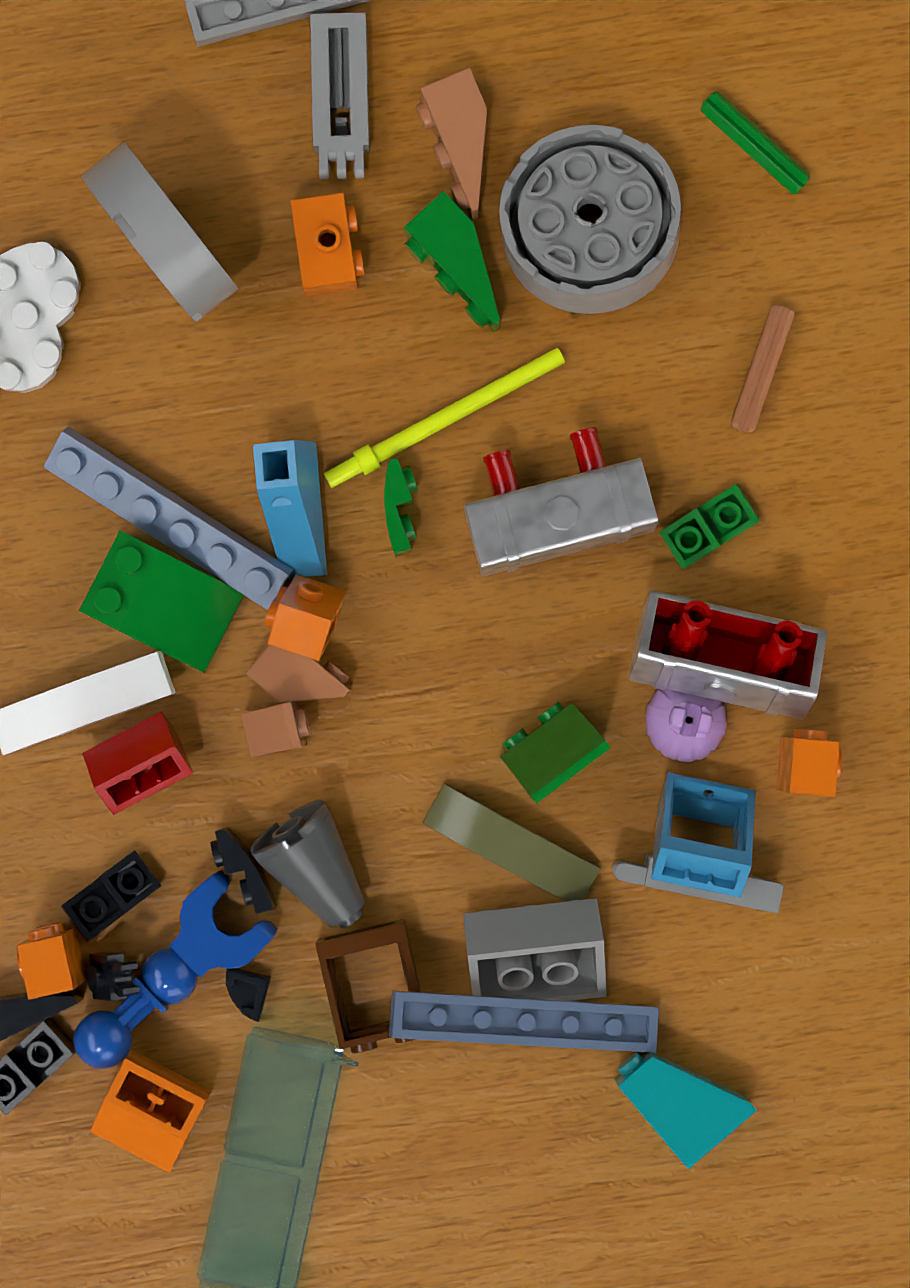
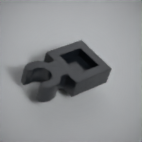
M100 952L89 954L90 965L87 967L86 980L93 994V999L116 1001L128 999V996L140 993V987L135 986L131 978L132 969H138V963L135 960L124 961V953Z

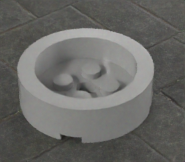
M580 125L565 128L545 136L522 154L520 162L512 171L509 179L505 181L502 189L499 209L500 225L508 263L518 280L529 292L553 307L582 314L605 313L624 308L653 290L668 272L674 260L679 242L681 216L680 194L675 177L669 165L647 142L644 145L638 140L623 134L621 129L604 125ZM595 204L602 209L603 214L596 220V223L592 224L591 222L584 221L577 215L578 210L583 205Z
M125 142L121 143L81 175L90 191L113 221L115 220L133 247L195 322H198L239 289Z

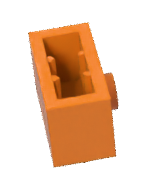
M344 193L290 200L305 296L358 289L356 276H363L365 273L361 249L352 250L350 233L358 232L355 205L346 206Z
M296 574L289 587H280L276 601L273 600L264 624V626L272 628L267 644L320 661L335 630L347 591Z
M794 729L793 738L781 737L777 790L796 794L836 797L837 778L840 777L842 768V752L839 751L840 742L827 741L828 732Z
M62 922L35 928L36 930L27 932L28 940L17 945V962L20 974L25 982L28 1000L74 990L86 981V969L76 927L64 929Z

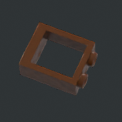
M404 919L320 938L315 943L340 1050L350 1047L352 1054L370 1051L378 1047L377 1041L391 1037H389L390 1021L350 1030L334 963L335 957L397 943L408 991L421 992ZM394 1038L395 1043H404L416 1040Z

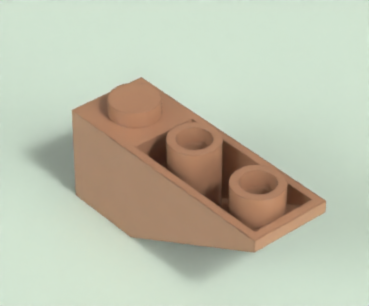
M468 68L420 88L422 103L417 104L416 109L425 130L433 128L439 144L434 145L433 149L441 169L444 171L450 168L456 184L450 186L456 205L462 211L467 209L471 220H475L478 218L487 107L471 69Z

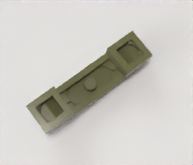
M443 784L423 822L460 845L567 902L570 900H584L601 869L446 784Z

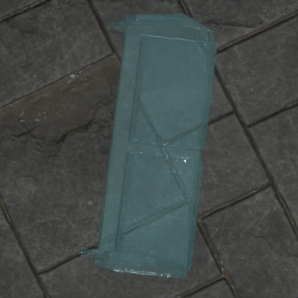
M253 1026L252 1032L247 1035L223 1148L225 1156L224 1160L220 1162L197 1273L200 1281L198 1288H296L342 1065L358 1067L359 1062L343 1054L344 1049L340 1050L339 1046L325 1040Z

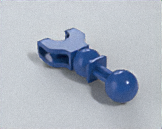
M223 870L213 873L183 901L180 912L181 929L179 935L169 945V948L159 949L149 955L142 966L140 976L138 975L132 980L136 986L140 987V993L130 995L113 1012L105 1010L96 1011L80 1021L74 1034V1047L78 1057L85 1064L97 1069H107L121 1063L131 1048V1031L156 1007L164 1013L169 1008L168 1005L179 1004L189 998L196 988L198 976L201 978L211 968L223 967L231 969L247 965L275 936L278 928L271 921L266 920L258 922L254 927L241 935H229L219 929L214 920V906L230 885L229 877Z

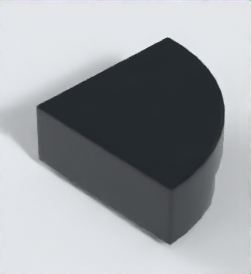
M227 968L226 987L233 1003L243 1015L259 1022L271 977L239 968Z

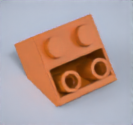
M132 1051L125 1058L105 1096L90 1132L170 1173L212 1091Z

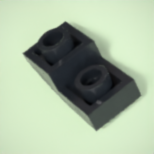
M228 827L215 831L217 840L211 841L210 845L217 868L224 866L226 875L244 871L246 878L239 880L246 906L253 904L256 914L273 910L277 905L272 890L259 863L254 860V856L248 847Z
M134 850L61 905V908L84 939L89 942L160 888L161 884Z
M51 1017L45 1019L0 1060V1110L5 1115L76 1053L74 1043Z

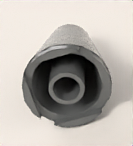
M322 800L307 803L289 813L292 819L282 826H279L276 822L252 844L250 851L257 863L329 927L339 925L340 928H345L361 917L363 914L361 908L365 903V899L329 807H326Z

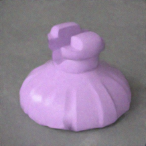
M657 689L647 704L645 712L646 734L650 737L652 745L656 750L661 751L663 756L682 762H692L696 759L701 760L707 757L711 751H715L727 728L726 707L722 701L665 689V691ZM688 716L692 718L690 724H687L685 721Z

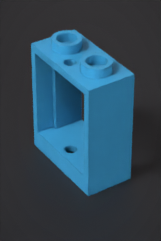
M668 772L658 803L651 879L741 898L752 867L755 790ZM705 790H712L713 793H706V792H704V791H705ZM672 815L734 827L732 849L672 837Z

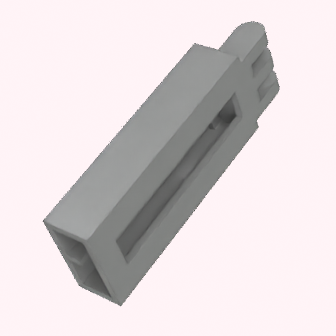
M366 13L310 14L313 148L315 153H319L320 179H329V161H337V178L347 179L346 161H355L353 167L355 178H364V152H370ZM330 109H350L351 135H347V118L339 117L335 118L336 136H331Z
M650 854L645 855L644 865L618 860L612 865V873L620 881L773 913L779 912L784 884L776 880L748 875L740 898L651 879L653 855Z

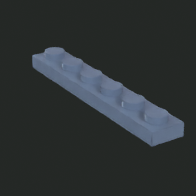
M70 427L61 432L43 466L267 610H269L272 601H276L280 587L286 584L293 572V569Z
M392 990L389 1037L656 1053L659 1007Z

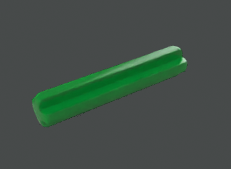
M713 92L703 102L701 112L791 194L798 193L806 185L810 178L809 173L720 92Z

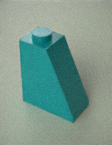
M636 1052L617 1068L620 1073L615 1078L618 1087L687 1169L691 1168L757 1111L746 1096L653 1052H646L642 1056Z

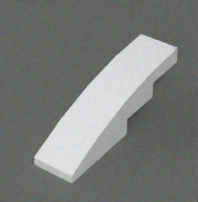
M158 651L1 708L0 749L2 754L7 755L175 694L176 691L162 652Z

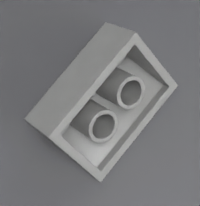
M597 898L543 905H526L524 907L499 910H482L463 914L472 995L561 1001L607 997L604 938Z

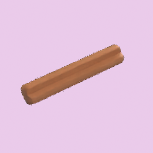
M774 305L768 314L731 421V427L738 431L752 433L756 428L794 318V311L787 307Z

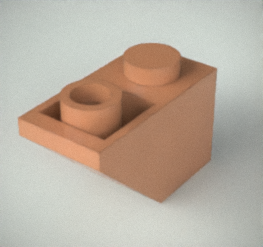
M272 645L268 646L246 673L280 703L346 697L351 691L344 684L349 677L332 662L328 661L323 667L314 659Z
M297 702L282 703L241 714L251 758L307 745L305 736L312 735L307 709H298Z

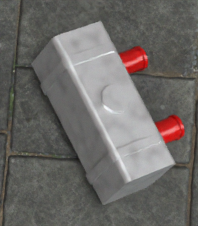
M597 427L582 429L570 434V440H572L580 470L579 474L520 489L511 460L510 450L498 451L484 456L483 461L486 464L494 496L464 504L465 516L481 576L485 577L508 571V573L519 570V567L617 542V544L629 541V538L654 532L658 524V518L641 458L606 466L597 434Z
M650 590L639 619L628 680L652 685L655 689L663 691L665 689L762 710L765 711V714L773 716L779 714L803 720L818 695L828 630L801 624V622L793 620H782L694 600L683 595H672Z

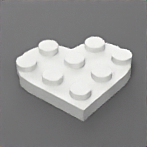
M47 242L27 243L12 248L0 255V388L5 391L27 393L42 388L55 377L56 369L62 360V349L64 350V343L59 328L72 318L73 310L79 301L81 282L77 269L63 252L53 248Z

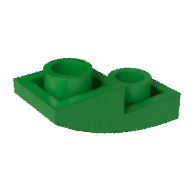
M398 458L388 462L384 487L386 524L395 557L411 552L412 549L409 541L417 538L408 513L399 516L397 509L413 504L410 493L418 491L410 466L401 468Z
M736 483L659 533L683 570L761 520L738 483Z

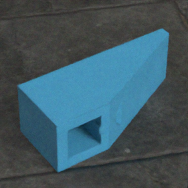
M289 440L254 444L256 487L277 559L293 569L289 578H294L296 574L304 577L327 575L316 442Z

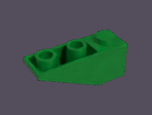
M442 191L404 226V235L408 239L404 246L421 264L427 259L438 271L434 278L449 295L453 296L457 292L469 304L464 309L480 328L488 325L495 332L500 327V317L474 223Z

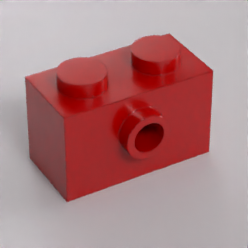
M162 711L82 753L93 787L113 815L193 774L181 740Z

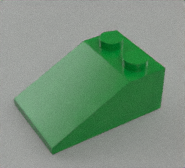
M119 530L78 611L205 673L245 595Z
M558 701L538 716L542 723L539 727L529 734L522 728L502 743L506 751L500 755V758L536 804L611 748L608 742L573 703L563 707Z

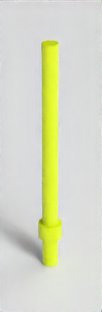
M555 348L373 447L367 444L352 452L354 457L323 474L331 488L362 472L366 476L379 469L380 462L565 363L564 357L560 350Z

